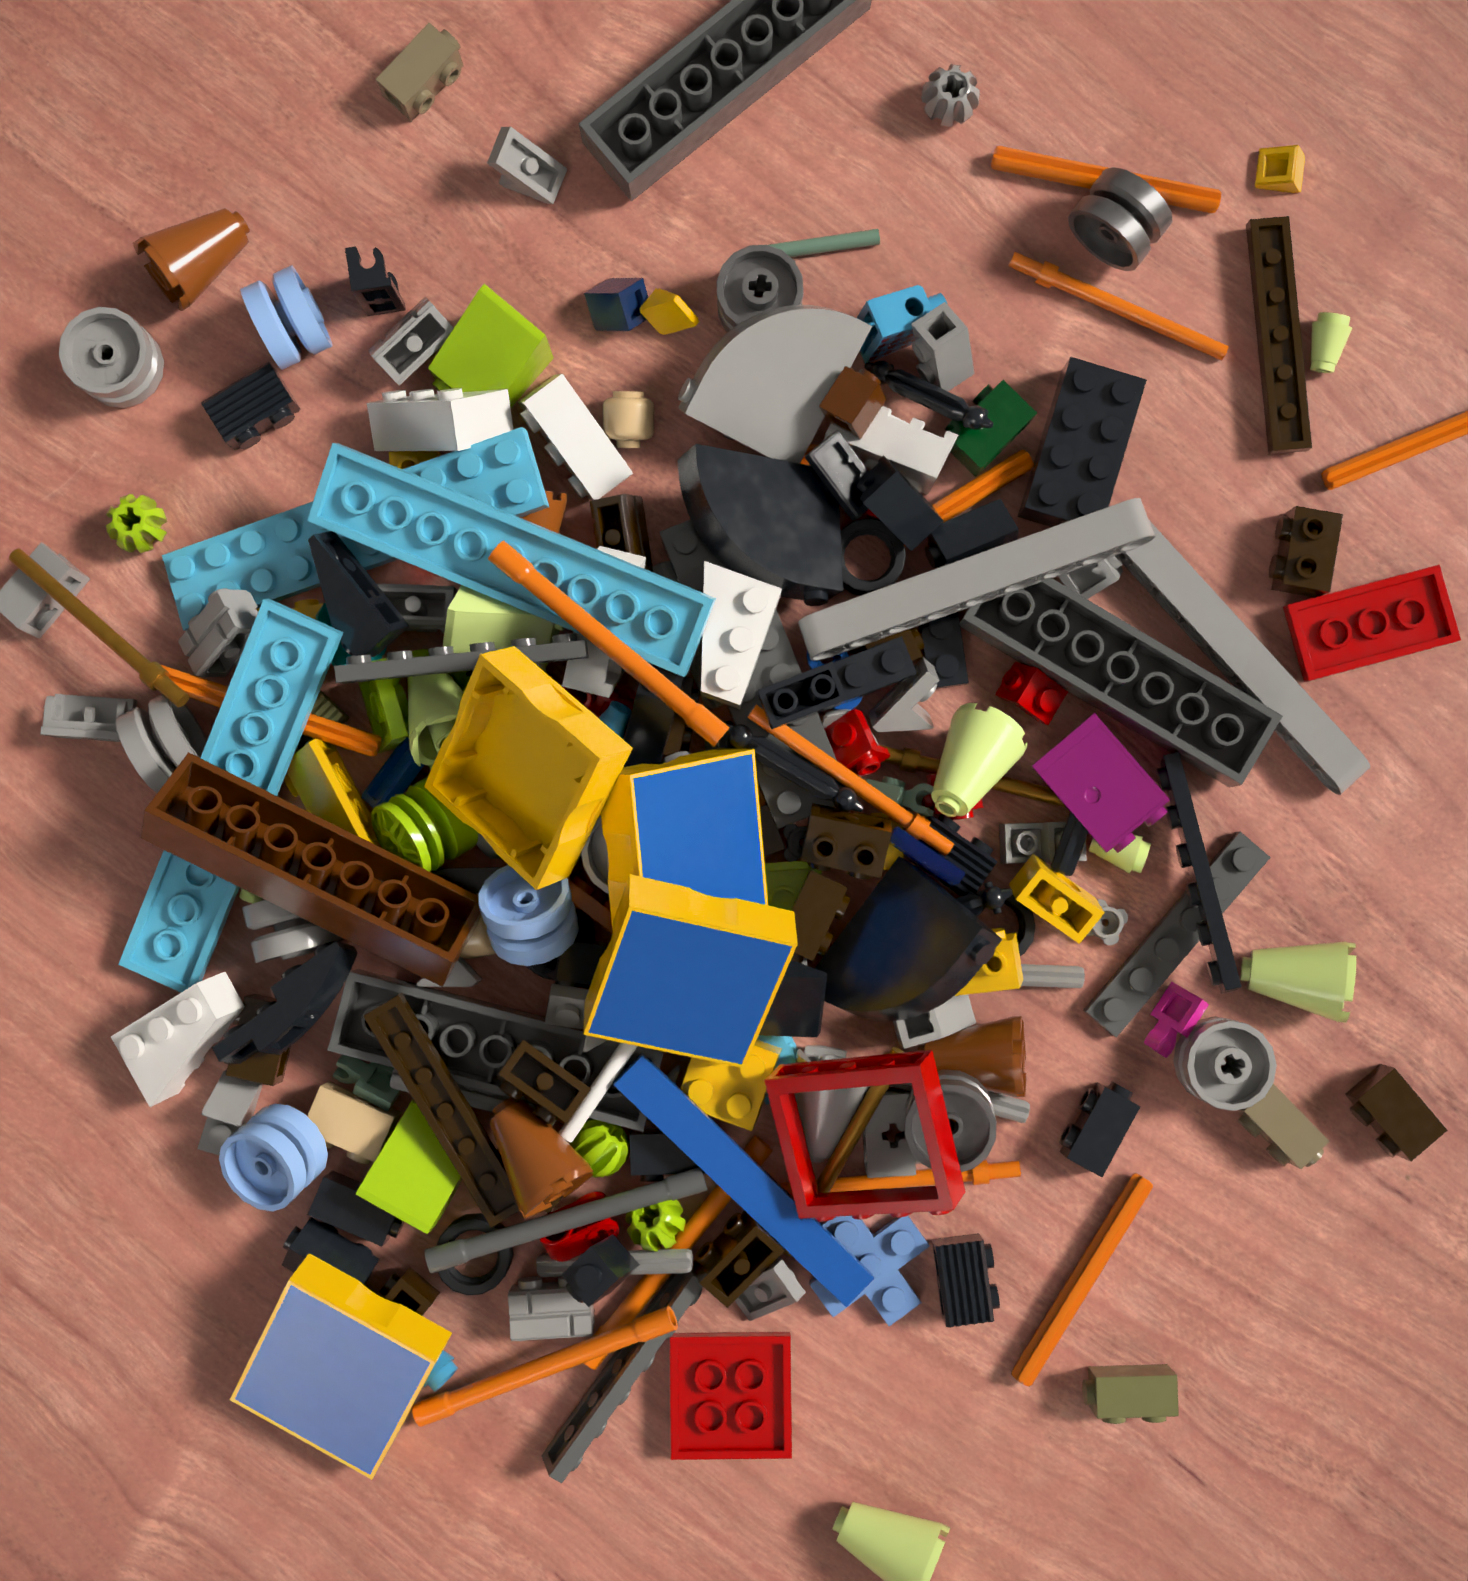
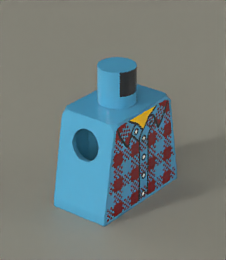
M916 285L866 301L857 316V319L872 326L860 349L864 363H870L910 346L915 341L912 323L942 303L946 302L947 304L943 294L938 293L927 297L923 287Z

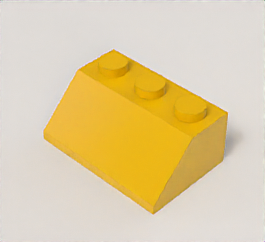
M319 739L308 742L294 754L287 770L288 774L285 775L284 781L294 797L300 796L306 811L381 847L372 826L371 813L361 798V794L335 745Z

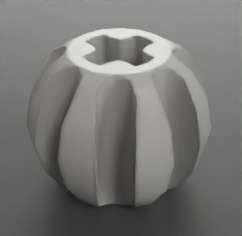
M950 64L948 70H944L941 67L937 68L929 75V82L923 85L921 98L922 102L926 103L925 113L931 120L935 118L941 119V126L951 127L953 120L963 124L973 115V109H976L979 105L980 89L975 87L977 79L971 71L967 73L961 72V65Z

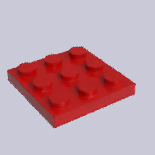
M790 1332L674 1333L670 1337L671 1460L792 1459Z

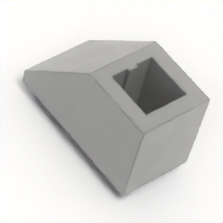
M967 994L953 996L944 1004L927 1013L905 1020L893 1021L899 1045L906 1049L949 1036L976 1024V1020Z

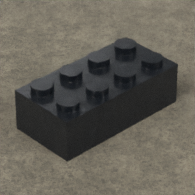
M1074 357L1069 358L1060 374L1034 460V466L1032 467L1017 517L1054 527L1109 507L1147 379Z

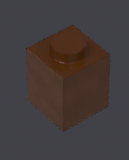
M845 366L819 407L828 422L861 439L887 399L880 387L881 381L874 374L865 369H860L859 372H856Z

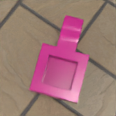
M1171 982L1150 1014L1158 1020V1023L1148 1033L1144 1044L1167 1058L1175 1047L1177 1033L1188 1038L1209 1004L1183 987Z

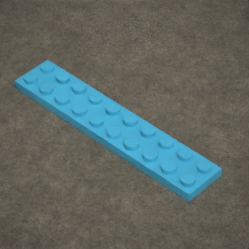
M523 427L472 444L471 448L453 451L403 469L519 518L549 508L529 435ZM313 502L162 555L183 630L187 631L189 621L201 613L209 603V595L218 589L246 590L251 593L258 606L257 608H260L263 599L269 598L278 602L321 587L308 539L313 534L330 532V530L307 521ZM337 534L366 571L399 560Z
M332 443L307 519L308 522L579 633L524 586L514 582L488 560L497 545L505 541L530 561L538 572L644 660L683 677L688 673L716 598L339 443Z
M269 598L263 599L200 758L277 796L343 632ZM164 850L118 965L178 992H183L192 985L202 981L240 887Z

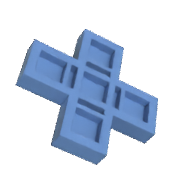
M839 1216L820 1223L874 1276V1280L848 1306L866 1294L888 1326H891L921 1303L917 1294L898 1270L930 1247L909 1216L895 1217L874 1234H872L862 1219H853L852 1216ZM815 1277L809 1281V1285L832 1317H835L847 1308Z

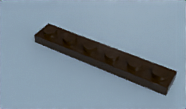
M1289 216L1250 219L1246 224L1268 455L1306 452L1312 448L1290 220Z
M400 993L365 1014L363 1017L490 1227L517 1213L519 1209L500 1154L404 995Z

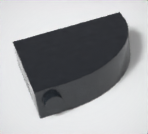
M695 444L678 459L679 483L689 517L703 542L726 568L782 588L781 597L804 600V604L808 606L825 605L829 599L843 591L839 503L811 466L701 444Z
M899 856L816 965L815 969L827 973L825 1002L870 1020H905L927 1013L955 996L969 983L979 969L993 957L995 949L1002 941V938L923 870Z

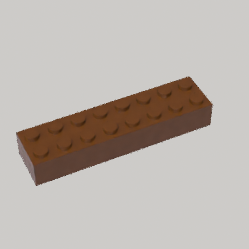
M189 752L144 810L141 839L441 987L444 986L481 917L478 895Z

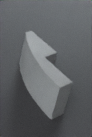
M1066 822L999 824L1000 864L1026 863L1032 854H1035L1045 862H1052ZM1086 842L1079 861H1087Z

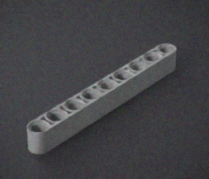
M1134 498L814 612L800 619L798 624L810 659L812 661L823 660L1138 548L1152 541L1155 535L1141 499Z
M1149 520L1155 538L1143 546L1121 553L1123 565L1235 688L1283 716L1274 731L1330 791L1341 795L1370 768V763L1366 757Z

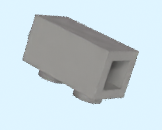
M946 302L912 323L915 341L911 345L919 360L916 369L921 379L949 391L975 374L968 328Z

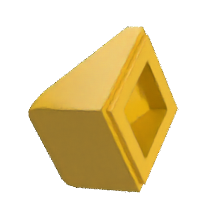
M1300 146L1259 148L1255 187L1257 189L1288 193L1301 192L1305 155Z
M655 288L640 307V313L662 335L695 327L700 322L699 318L678 295L660 288Z

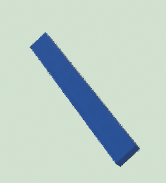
M643 1053L613 1082L614 1086L845 1307L874 1280L873 1274L815 1218L799 1219L794 1198Z

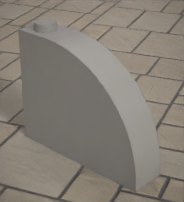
M814 305L783 306L752 316L726 333L704 358L694 378L686 379L678 395V400L681 401L678 408L694 419L769 458L800 464L825 417L819 405L844 367L851 368L872 326L843 312Z

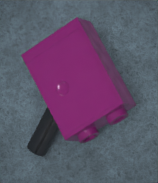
M1095 713L1031 766L1070 811L1051 863V869L1066 876L1074 874L1088 833L1104 852L1107 853L1113 848L1119 853L1136 839L1132 831L1143 822L1150 827L1168 812L1163 806L1170 799Z

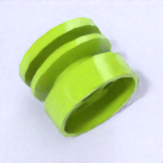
M427 776L410 786L406 795L396 794L391 797L389 802H382L375 806L371 812V821L381 848L430 872L439 869L443 865L444 859L454 860L473 848L478 842V832L463 823L424 787Z

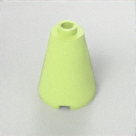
M449 673L413 676L407 679L409 749L415 763L420 767L421 763L430 767V770L443 741L455 724L459 704L464 693Z
M967 703L961 705L951 719L931 793L935 807L946 816L966 815L1023 756L1027 749V742L1023 743L1022 740L1025 734L1022 727L1010 716L996 708L989 706L985 712L975 709L978 703Z
M1335 942L1252 950L1251 957H1243L1240 980L1248 981V990L1336 1022L1346 1023L1350 1012L1342 1011V1009H1344V1001L1352 1002L1356 978V956L1348 954L1356 948V945L1349 942Z
M852 1502L850 1509L844 1506L841 1507L832 1529L839 1533L836 1541L883 1581H930L945 1541L939 1539L938 1536L940 1534L946 1537L950 1527L943 1523Z

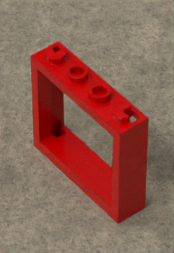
M933 1050L780 1064L764 1079L799 1219L815 1218L816 1221L823 1222L839 1216H852L853 1219L861 1220L870 1218L875 1214H890L892 1217L899 1218L908 1216L913 1212H929L932 1215H944L954 1210L966 1191ZM911 1083L936 1186L819 1193L794 1093Z

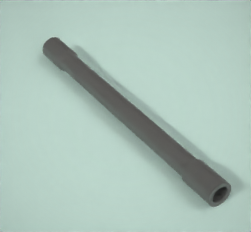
M700 1167L668 1176L664 1180L468 1239H457L425 1249L427 1267L432 1274L465 1264L477 1257L660 1202L674 1201L708 1191L703 1171Z

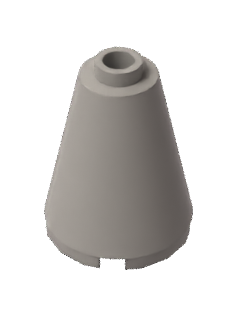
M808 1045L805 1046L804 1053L801 1049L797 1050L796 1063L842 1059L846 1057L847 1051L828 1046ZM869 1087L795 1093L811 1162L821 1163L824 1162V1159L831 1157Z

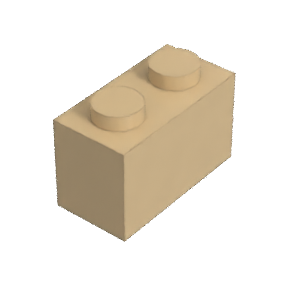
M329 1081L319 1087L307 1117L318 1127L325 1139L327 1148H332L335 1145L347 1150L346 1156L359 1163L369 1164L370 1161L375 1162L394 1131L402 1112L390 1108L387 1112L353 1094V1091Z

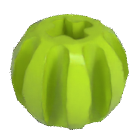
M133 494L120 497L119 507L115 508L111 505L106 514L108 517L113 518L111 523L106 525L109 537L117 540V546L127 552H134L136 548L140 553L154 550V540L157 539L163 542L167 534L165 530L160 529L161 525L168 522L164 510L156 508V501L145 495H140L137 499Z
M588 1118L575 1139L570 1142V1145L590 1164L594 1171L592 1172V1177L595 1178L610 1176L619 1171L628 1158L630 1141L621 1126Z
M667 1200L627 1212L625 1221L631 1224L627 1229V1233L634 1244H641L643 1250L658 1252L662 1245L669 1249L677 1243L675 1235L680 1231L684 1232L686 1221L680 1217L684 1210L678 1200Z

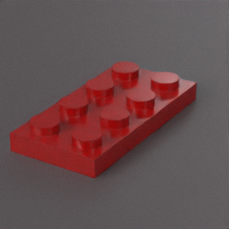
M1440 564L1288 604L1283 607L1304 682L1461 641Z

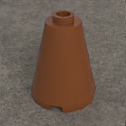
M224 208L142 236L133 242L137 255L145 252L150 262L145 264L144 267L159 289L171 303L179 299L178 309L183 311L197 300L249 243L246 234L250 232V229L237 211L231 213Z
M1012 1016L964 1028L944 1038L927 1042L925 1046H918L917 1051L933 1050L937 1071H962L976 1078L989 1092L1012 1097H1026L1027 1077L1026 1073H1024L1026 1045L1022 1016Z
M509 1098L492 1110L495 1116L489 1123L519 1212L527 1219L552 1206L551 1202L561 1196L565 1198L592 1177V1172L594 1171L590 1164L552 1126L532 1113L534 1109L525 1100L516 1102Z

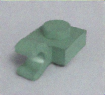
M883 776L881 782L866 779V782L906 810L915 811L924 817L933 815L934 811L922 806L923 797L932 793L933 786L922 783L916 785L911 790H905L906 783L895 778Z
M343 1054L336 1063L338 1068L333 1073V1077L344 1084L355 1083L353 1094L387 1112L390 1110L401 1093V1090L390 1087L393 1067L374 1062L367 1064L358 1058Z

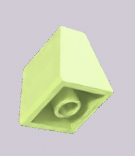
M461 585L447 609L443 647L453 646L454 653L470 652L469 644L494 642L495 649L511 647V640L521 638H536V645L553 643L552 636L559 635L560 630L563 631L564 627ZM547 662V663H537V664H544V665H545V668H546V666L548 665L549 662Z

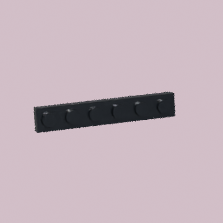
M1180 753L1163 755L1160 763L1161 768H1156L1157 781L1162 791H1168L1171 803L1170 806H1166L1168 823L1171 830L1178 829L1181 844L1176 845L1178 861L1181 868L1188 867L1191 883L1186 884L1188 899L1191 907L1198 906L1202 922L1196 923L1198 937L1201 945H1208L1212 961L1206 962L1209 979L1212 986L1219 985L1221 994L1236 991L1242 986Z

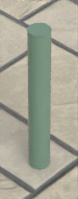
M878 229L769 244V246L783 250L792 258L880 245V235Z

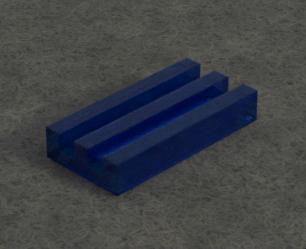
M895 827L892 830L890 845L949 885H958L966 874L964 871L901 828Z

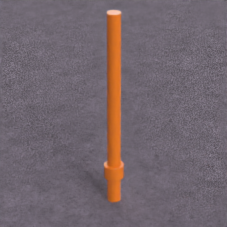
M1014 252L1008 267L1035 278V283L1049 289L1051 286H1054L1221 361L1228 351V345L1058 271L1059 266L1046 260L1042 264Z
M757 704L747 716L758 726L839 783L854 790L859 797L904 828L903 832L913 840L918 841L921 839L943 856H946L953 848L954 843L930 827L929 820L917 812L913 815L787 725L771 730L763 708Z
M983 1160L975 1168L961 1172L963 1182L972 1181L973 1185L989 1184L992 1179L1021 1177L1019 1161L987 1163V1160ZM932 1169L916 1170V1175L868 1178L867 1175L838 1177L830 1192L935 1185ZM790 1182L781 1183V1186L793 1197Z

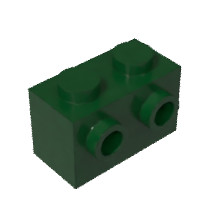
M1004 380L995 388L988 384L972 401L975 405L988 410L987 416L993 422L992 428L971 430L963 426V421L954 420L945 428L946 431L958 435L950 453L975 477L1031 423L1037 414Z

